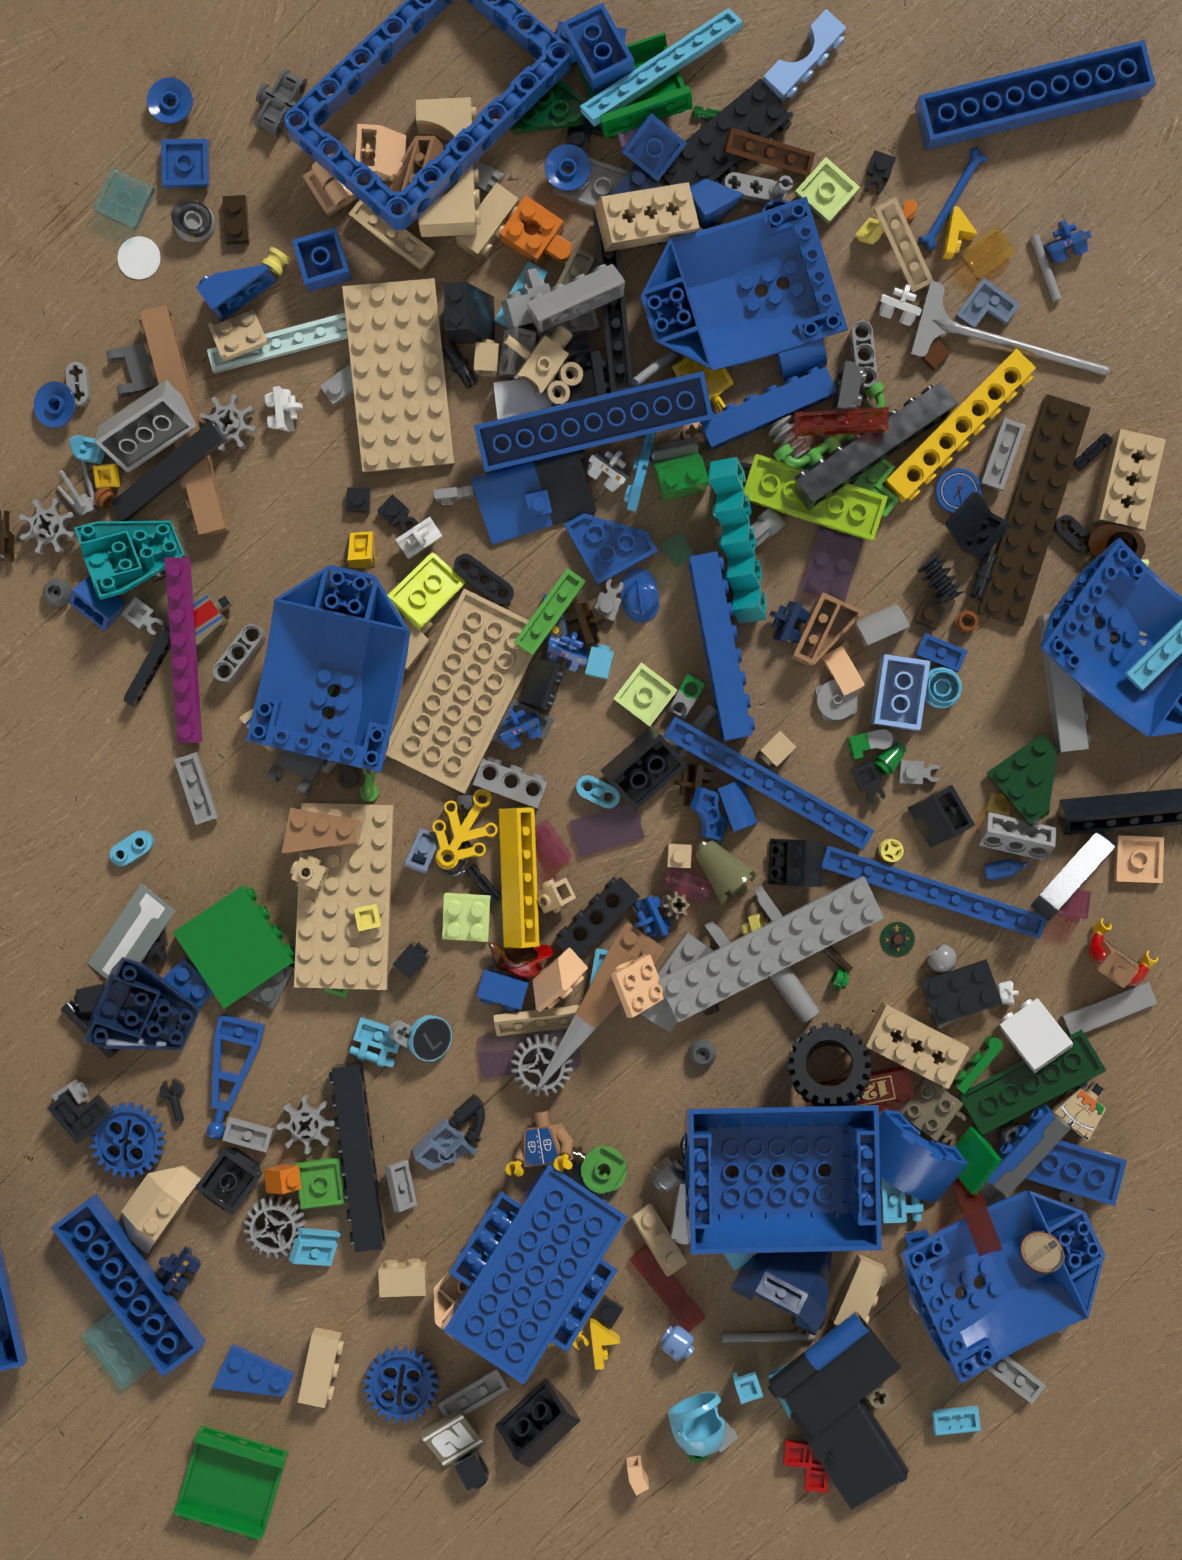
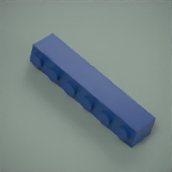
M814 367L799 379L798 376L791 377L785 381L783 386L777 387V385H773L765 389L764 394L760 396L753 394L743 399L744 403L737 406L735 403L724 407L722 409L723 412L715 415L712 412L714 419L701 421L698 425L699 431L710 452L772 425L787 415L797 414L835 396L837 390L827 368L819 369Z

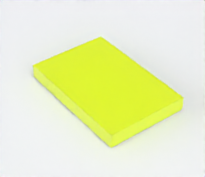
M431 552L388 596L397 611L418 630H421L465 586L466 581L435 553Z

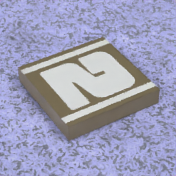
M461 1409L456 1410L420 1432L423 1441L444 1467L484 1444L483 1437Z

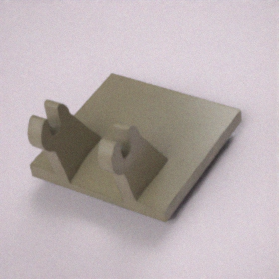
M926 1077L901 1111V1114L909 1122L937 1142L942 1135L947 1136L953 1141L955 1140L956 1136L946 1130L955 1115L966 1122L969 1120V1117L959 1111L964 1103Z

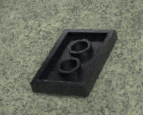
M987 959L920 981L936 1026L1002 1004Z

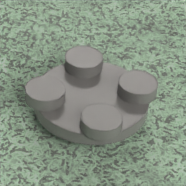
M831 680L816 688L817 706L824 720H841L857 712L856 691L843 696L835 680Z

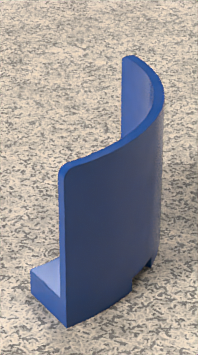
M884 1110L879 1116L880 1177L913 1197L930 1202L939 1201L968 1163L955 1146L945 1145L933 1139L928 1142L920 1137L919 1134L921 1132L900 1111Z

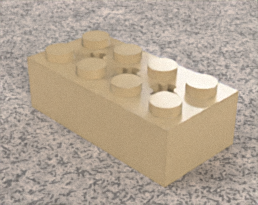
M689 182L602 196L594 206L605 252L667 242L670 237L696 232L700 228Z
M1120 429L1112 435L1113 441L1110 444L1092 524L1101 526L1106 524L1117 525L1139 533L1146 528L1166 439ZM1131 456L1135 457L1137 461L1136 463L1134 462V459L1131 458ZM1126 478L1130 479L1131 485H1129V481H1126ZM1122 500L1126 503V508L1123 507L1124 504H1121Z
M883 1002L862 1041L863 1044H866L867 1048L947 1089L950 1088L969 1050V1047ZM896 1030H898L899 1036L893 1040L890 1034L892 1031L896 1033ZM918 1040L919 1047L914 1050L911 1044L913 1042L917 1043ZM934 1052L940 1055L938 1059H935V1061L932 1057V1054Z

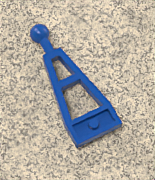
M222 1013L219 1015L214 1035L211 1107L216 1108L213 1122L208 1125L206 1130L210 1139L218 1140L224 1136L225 1127L222 1123L225 1111H230L261 1047L266 1024ZM223 1039L252 1046L240 1074L221 1070ZM221 1079L235 1082L227 1102L220 1100Z

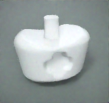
M1013 982L999 983L997 989L1002 1004L1014 1005L1013 995H1019V992L1013 991Z

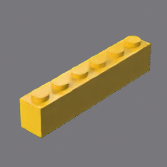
M534 808L499 809L504 947L539 946L535 811Z

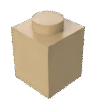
M484 339L481 342H476L475 375L498 377L500 347L495 341Z
M778 731L759 750L762 754L760 759L767 766L772 764L774 767H777L796 746L781 731Z
M668 843L666 866L691 868L692 845Z

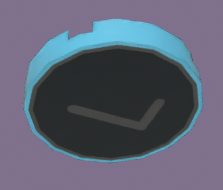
M426 1015L413 1024L410 1029V1039L408 1038L410 1052L415 1057L426 1062L435 1061L448 1051L452 1042V1031L450 1025L443 1018Z

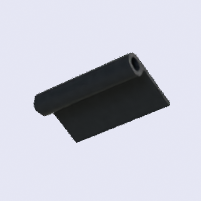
M861 1399L815 1436L812 1435L796 1412L790 1414L851 1510L895 1483L900 1484L907 1479L909 1468L864 1399Z

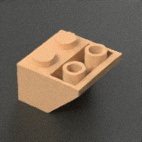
M357 124L355 159L367 165L382 178V181L391 182V176L397 174L403 164L401 160L406 153L407 136L381 125Z
M570 947L548 964L533 979L536 1009L539 1012L546 1007L551 1009L560 1001L559 996L564 999L573 990L570 987L571 985L575 987L584 979L582 974L588 967Z

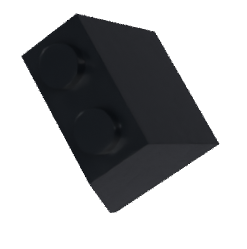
M468 282L444 283L445 332L449 343L476 344V342H481L484 339L495 341L494 296Z

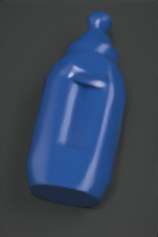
M1005 859L988 863L984 866L986 879L993 881L1011 877L1023 867H1027L1028 862Z

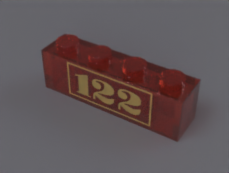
M900 1066L871 1072L868 1088H865L861 1099L859 1097L855 1099L856 1103L853 1105L870 1104L882 1107L887 1105L886 1102L895 1100L896 1103L909 1101V1097L915 1096L910 1070ZM848 1077L819 1082L818 1084L836 1086L844 1082Z

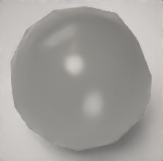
M941 944L928 955V964L935 972L946 973L955 967L957 955L949 945Z

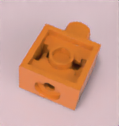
M526 195L499 233L503 244L538 267L547 255L558 263H565L572 254L570 242L560 236L564 231V221Z

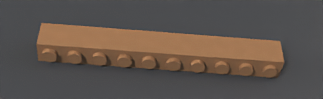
M167 305L140 311L141 320H138L142 334H146L147 342H144L148 356L152 357L153 364H150L153 377L157 378L159 384L167 380L183 396L196 423V428L172 443V445L175 444V448H178L201 429L202 424L173 314ZM209 454L180 478L183 489H186L188 497L185 498L188 510L193 512L194 519L191 520L193 530L202 538L230 531Z

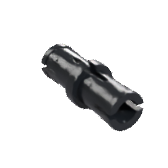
M451 342L448 344L453 353L450 352L447 346H444L442 351L452 364L451 369L454 373L458 374L465 388L469 389L472 387L468 378L473 385H476L478 380L468 367L469 362L466 358L463 359L455 343Z
M988 552L982 558L979 570L975 571L974 576L976 578L969 594L974 599L977 595V600H983L989 580L992 581L993 575L991 573L998 559V556L992 553L988 562L990 552Z

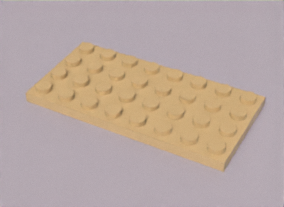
M435 278L342 286L362 472L453 465L454 457Z
M463 589L390 736L386 755L466 794L533 658L514 644V641L529 620Z
M302 803L301 810L358 819L363 821L359 844L299 853V859L300 857L307 859L309 855L321 860L320 865L329 868L321 890L310 887L309 891L298 887L294 987L388 990L394 805ZM310 870L306 872L307 877L310 875ZM378 904L382 927L358 931L354 908Z

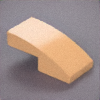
M842 646L821 657L843 696L865 686Z

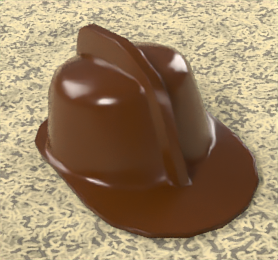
M1106 524L1095 529L1089 537L1088 545L1095 557H1098L1118 538L1140 559L1145 553L1146 545L1143 537L1136 531L1128 528Z

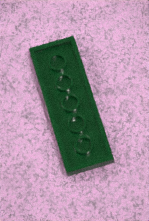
M1082 1029L1068 1036L1073 1042L1072 1048L1035 1074L1026 1062L1022 1060L969 1088L965 1094L959 1093V1097L982 1136L1107 1071Z

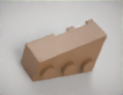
M415 136L401 160L403 163L397 174H393L390 178L392 183L389 188L393 192H401L431 159L434 160L445 150V147L436 136Z
M822 592L790 658L809 667L814 666L864 611Z
M290 808L281 854L289 855L359 844L363 821Z

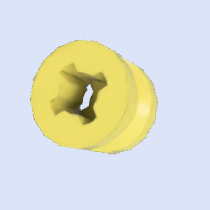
M270 247L268 257L264 258L261 264H266L271 272L281 276L283 267L289 263L290 258L278 249Z
M885 839L878 846V854L884 861L896 862L903 856V846L897 840Z

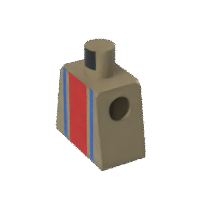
M207 593L193 599L196 645L203 647L228 623L223 612L232 607L233 604L226 594L215 601Z

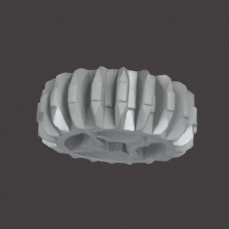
M535 1034V1042H532V1039L527 1037L526 1042L528 1046L520 1042L519 1047L522 1052L519 1050H514L513 1052L519 1059H511L512 1064L518 1065L511 1068V1073L519 1072L514 1077V1081L522 1079L523 1081L520 1083L519 1088L523 1089L528 1085L527 1094H530L532 1089H536V1097H539L540 1090H544L545 1097H548V1089L550 1088L554 1094L558 1093L556 1085L563 1089L565 1084L562 1079L565 1081L570 1080V1076L565 1072L573 1071V1067L566 1066V1064L573 1062V1059L569 1057L561 1065L558 1076L550 1082L547 1081L541 1088H538V1082L531 1080L525 1074L527 1071L529 1073H537L541 1080L543 1072L535 1064L539 1063L540 1055L544 1064L549 1065L552 1059L545 1056L542 1047L551 1049L554 1052L558 1048L555 1045L557 1037L554 1036L552 1041L548 1042V1034H544L543 1041H540L539 1034ZM532 1049H536V1059L523 1065L525 1055Z
M271 1195L269 1202L265 1197L260 1200V1204L255 1202L253 1204L254 1210L249 1209L247 1212L250 1218L244 1220V1224L248 1226L244 1228L243 1232L250 1234L246 1238V1242H254L250 1248L253 1250L258 1247L260 1249L258 1255H261L264 1251L267 1252V1259L272 1256V1253H274L276 1259L280 1258L281 1252L285 1257L288 1256L290 1250H292L295 1238H298V1228H302L307 1224L306 1221L299 1220L304 1216V1212H296L299 1205L290 1206L292 1203L290 1198L284 1203L283 1195H280L277 1201L275 1196ZM272 1210L281 1211L287 1216L280 1217ZM264 1212L266 1226L258 1230V1218ZM292 1223V1236L286 1241L284 1238L286 1235L284 1228ZM272 1224L274 1226L281 1225L278 1230L276 1228H270ZM264 1237L272 1238L275 1243L268 1242Z

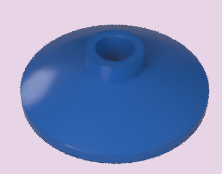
M167 77L158 80L151 86L147 95V106L152 116L158 121L166 124H175L184 120L191 112L193 96L189 87L183 81ZM171 101L176 102L174 106H168Z
M565 144L558 146L546 158V177L551 185L559 190H576L582 187L590 176L591 164L589 157L581 148L575 145ZM571 168L572 172L570 174L564 173V169Z
M57 381L48 382L35 395V415L47 427L59 428L66 425L75 412L76 402L74 394L64 383Z

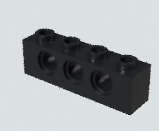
M621 876L618 879L612 877L604 886L607 890L601 896L597 893L588 902L591 906L585 912L581 909L572 918L574 923L569 928L564 926L556 934L559 938L556 944L563 951L570 947L580 958L640 895ZM611 894L616 895L619 898L618 905L609 907L606 904L607 896ZM593 911L602 913L603 920L600 923L591 922L589 916ZM576 928H584L587 936L582 940L576 939L573 934Z

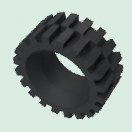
M822 1023V1028L818 1029L815 1025L809 1027L810 1032L806 1034L803 1031L799 1035L800 1040L793 1042L792 1052L789 1051L788 1070L795 1091L798 1095L802 1096V1100L807 1104L811 1102L813 1106H844L848 1103L851 1106L855 1104V1099L857 1097L861 1099L865 1088H868L870 1084L871 1060L866 1044L862 1043V1038L858 1034L856 1036L853 1034L852 1029L848 1027L845 1030L841 1029V1024L834 1023V1027H829L828 1023ZM833 1045L840 1047L852 1059V1071L849 1077L839 1085H820L807 1072L809 1057L816 1049L822 1046Z

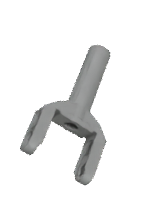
M762 886L753 890L757 902L771 922L782 917V914ZM712 920L704 925L719 947L730 943L721 928L715 925ZM790 967L769 976L801 1023H806L818 1015L820 1009Z

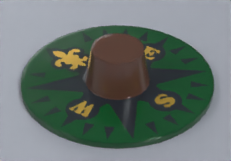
M902 922L888 924L880 935L882 948L892 956L907 954L912 949L915 941L912 929Z

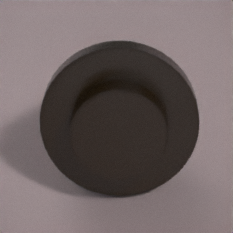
M353 766L341 768L337 775L338 783L347 789L356 787L361 778L360 772Z
M573 1146V1160H570L573 1169H576L578 1165L582 1166L586 1153L582 1152L583 1147L578 1146V1148Z

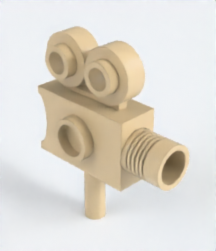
M558 325L549 338L545 335L540 338L531 352L510 335L504 341L507 346L525 359L513 378L522 379L534 389L536 396L546 390V399L552 405L565 403L570 396L569 387L577 385L583 377V371L577 363H564V360L569 355L564 348L573 337L566 328ZM567 371L572 373V379L567 378ZM558 373V378L560 381L552 382ZM554 390L559 391V398L553 395Z

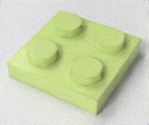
M825 157L794 194L799 199L807 196L810 208L829 224L859 191L860 187Z
M641 662L613 699L650 727L677 692V689Z
M445 893L442 939L488 942L491 896Z

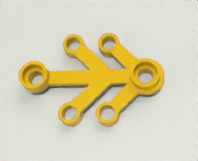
M478 789L474 793V805L462 825H460L457 814V803L452 800L445 803L444 811L449 816L454 835L450 845L445 835V822L436 820L433 823L432 829L437 835L440 850L436 854V862L442 869H453L461 859L472 856L480 858L486 854V846L480 842L474 844L471 848L458 849L462 842L485 836L493 838L497 835L498 828L494 823H488L485 827L470 830L482 808H487L491 804L492 797L488 790ZM484 796L486 797L487 801L485 803H480L478 801V798ZM450 804L455 806V810L452 812L447 810V806ZM442 824L444 828L442 831H437L435 826ZM488 827H493L495 832L488 834L486 830ZM481 846L484 851L478 854L475 852L476 847ZM445 855H450L452 857V860L450 862H445L443 860V857Z

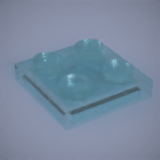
M112 167L92 209L136 231L155 192V188Z

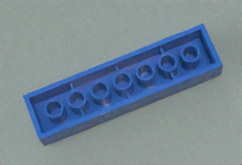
M717 551L690 556L687 563L714 705L717 710L716 715L721 742L752 736V731L755 730L753 716L749 717L748 714L751 702L749 694H745L743 688L747 684L745 672L740 671L739 667L740 662H742L740 648L735 646L738 635L736 626L731 625L730 620L733 616V608L731 602L727 603L726 599L729 587L727 579L723 580L722 578L723 570H725L723 557H718Z
M97 1194L93 1195L51 1227L162 1377L203 1346L206 1339L173 1295L163 1290L164 1283L138 1248L131 1242L126 1232Z

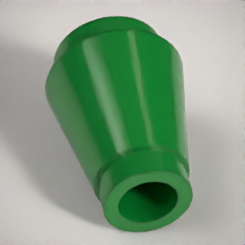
M896 742L875 758L876 762L874 765L876 769L885 776H888L890 773L893 774L904 753L907 751L901 743Z

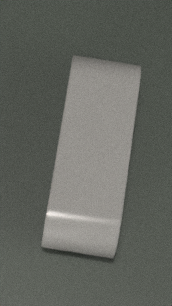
M858 321L849 333L851 362H855L857 366H862L863 372H866V375L871 379V383L860 386V392H865L876 383L878 373L872 326L867 321ZM863 330L866 333V337L859 338L855 331ZM858 353H866L868 355L869 360H860L858 358Z
M254 624L246 625L213 668L214 677L225 683H231L236 680L266 640L265 631ZM252 630H257L259 637L256 641L251 642L249 640V633ZM238 648H243L245 652L244 657L237 660L235 652ZM229 666L231 670L230 675L223 678L221 670L223 667Z

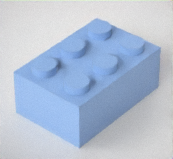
M886 654L880 656L870 725L911 731L921 729L930 661Z

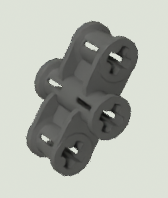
M284 68L273 89L269 88L267 83H263L257 92L256 102L259 104L264 103L256 117L255 127L258 129L263 128L272 133V136L277 139L285 127V114L300 100L306 89L307 79L303 77L300 79L291 74L289 69Z

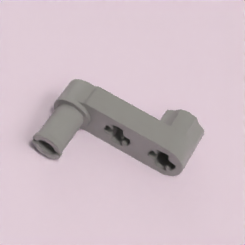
M734 172L728 174L720 184L744 193L741 199L766 204L773 199H784L787 191L792 188L793 185L791 184H793V181L787 175L782 176L779 181L775 182L771 179ZM753 184L755 185V189L758 190L756 194L754 193V190L750 188Z

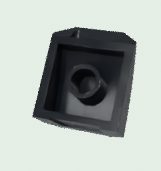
M225 1147L196 1185L195 1190L225 1213L233 1216L261 1177L262 1171L256 1161L239 1149Z

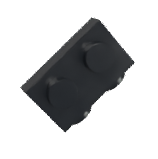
M600 351L591 352L592 366L581 368L583 371L582 380L577 385L569 387L570 396L565 403L610 393L609 380L604 381L603 372L607 371L606 358H601ZM567 371V378L572 379V373Z
M973 491L945 523L946 528L960 549L980 561L1011 527L1007 520L990 511L980 493Z

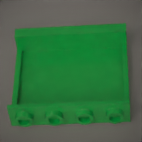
M665 32L626 45L634 59L635 69L668 48ZM579 67L580 78L590 100L597 94L593 95ZM678 71L625 107L600 115L601 123L599 124L605 139L638 128L650 112L661 120L693 109L691 90L688 85H684Z
M247 885L240 886L173 931V934L224 1009L295 962L294 948L290 944L286 945L282 939L284 936L278 925L272 924L269 919L271 917L269 911L264 905L260 906L256 900L258 898L257 893L251 886L248 887Z
M201 1425L194 1439L193 1452L177 1505L172 1514L178 1515L183 1520L192 1519L199 1521L207 1527L215 1526L222 1528L227 1533H239L250 1540H262L289 1451Z

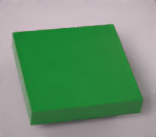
M969 1127L955 1146L968 1163L958 1178L971 1194H978L1002 1159L975 1127Z

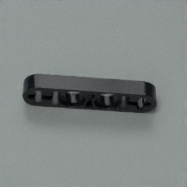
M166 624L160 631L124 696L123 701L132 707H136L140 703L171 648L169 624Z

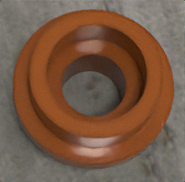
M109 487L98 489L94 494V505L102 509L109 508L112 505L111 502L115 499L113 490Z
M965 610L956 616L955 626L960 632L968 634L975 631L978 627V617L974 612ZM964 618L969 619V626L963 625Z

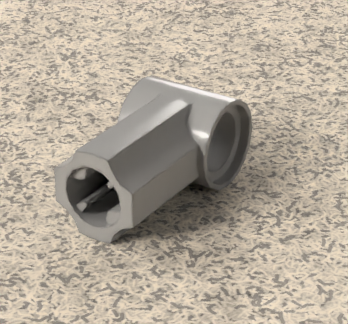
M768 508L751 525V528L755 530L757 546L769 536L772 537L786 524L776 510Z

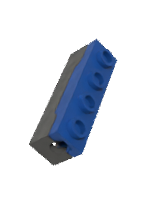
M1045 1104L1041 1108L1035 1109L1030 1116V1120L1016 1130L1013 1139L1002 1145L998 1154L1002 1161L987 1181L1008 1197L1070 1130L1067 1122Z

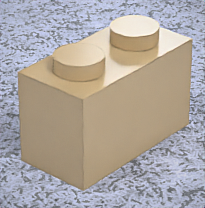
M409 1259L405 1263H398V1260H386L380 1265L378 1269L379 1298L426 1296L428 1291L427 1262H421V1259Z

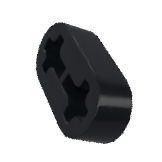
M1063 515L1056 519L1053 528L1054 532L1072 550L1082 553L1090 549L1088 544L1091 534L1075 518L1070 515ZM1068 521V529H1070L1072 533L1067 529L1062 531V524L1060 522L1064 523ZM1074 535L1078 538L1085 537V545L1079 547L1077 545L1079 540Z

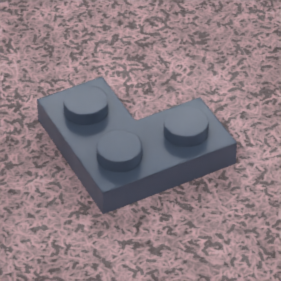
M983 277L955 318L966 326L975 328L987 312L1006 325L1020 306V303Z

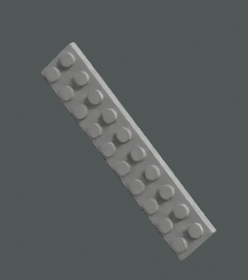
M861 876L661 977L658 982L679 1023L884 919V916L865 877Z

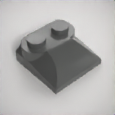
M845 361L838 371L835 387L837 393L833 398L830 417H837L845 411L854 413L855 409H860L862 395L859 394L860 386L865 384L866 372H863V367L857 366L855 362Z

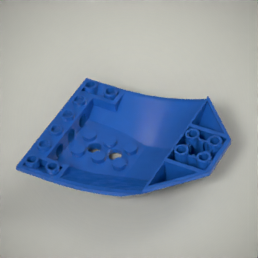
M807 196L733 222L670 237L641 294L654 341L711 370L727 368L765 358L848 330ZM782 278L790 281V286L785 290L777 287V282ZM765 285L768 288V293L765 297L756 296L755 289L757 286Z
M1118 538L1077 575L1051 613L1040 648L1093 698L1125 723L1147 737L1182 733V653L1141 691L1124 675L1128 669L1182 619V597L1165 584ZM1097 617L1100 620V627L1098 629L1095 627V619ZM1113 631L1118 636V640L1114 645L1111 644L1109 637ZM1140 631L1146 633L1147 636L1139 635ZM1139 640L1146 641V646L1142 645Z
M329 565L273 600L274 605L266 656L246 741L382 773L404 677L410 631L376 575ZM333 684H337L341 688V692L337 697H331L328 694V689ZM328 707H333L335 716L330 720H326L324 718V710Z
M1026 1190L993 1203L937 1231L901 1252L910 1295L928 1335L959 1383H963L1019 1349L1065 1327L1088 1319L1105 1253L1086 1212ZM1043 1231L1058 1239L1064 1249L1065 1258L1062 1266L1057 1271L1040 1273L1031 1269L1024 1262L1020 1252V1245L1027 1234ZM980 1275L984 1280L982 1288L976 1289L974 1279ZM961 1286L963 1289V1296L960 1299H957L955 1296V1290Z

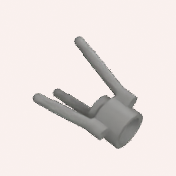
M81 461L90 497L86 494L79 496L63 470H60L59 473L74 496V501L60 486H57V490L71 505L76 515L84 518L96 512L97 508L93 503L94 490L87 464Z

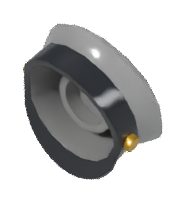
M182 201L172 209L171 219L174 229L183 240L199 242L207 239L213 233L215 227L214 215L209 208L199 203V201Z

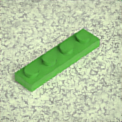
M567 568L518 635L514 644L533 657L583 588L586 581Z

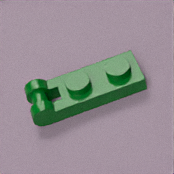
M993 1035L985 1037V1046L980 1052L977 1051L970 1057V1064L965 1070L961 1069L956 1074L953 1085L963 1094L966 1093L1002 1049L1003 1043Z

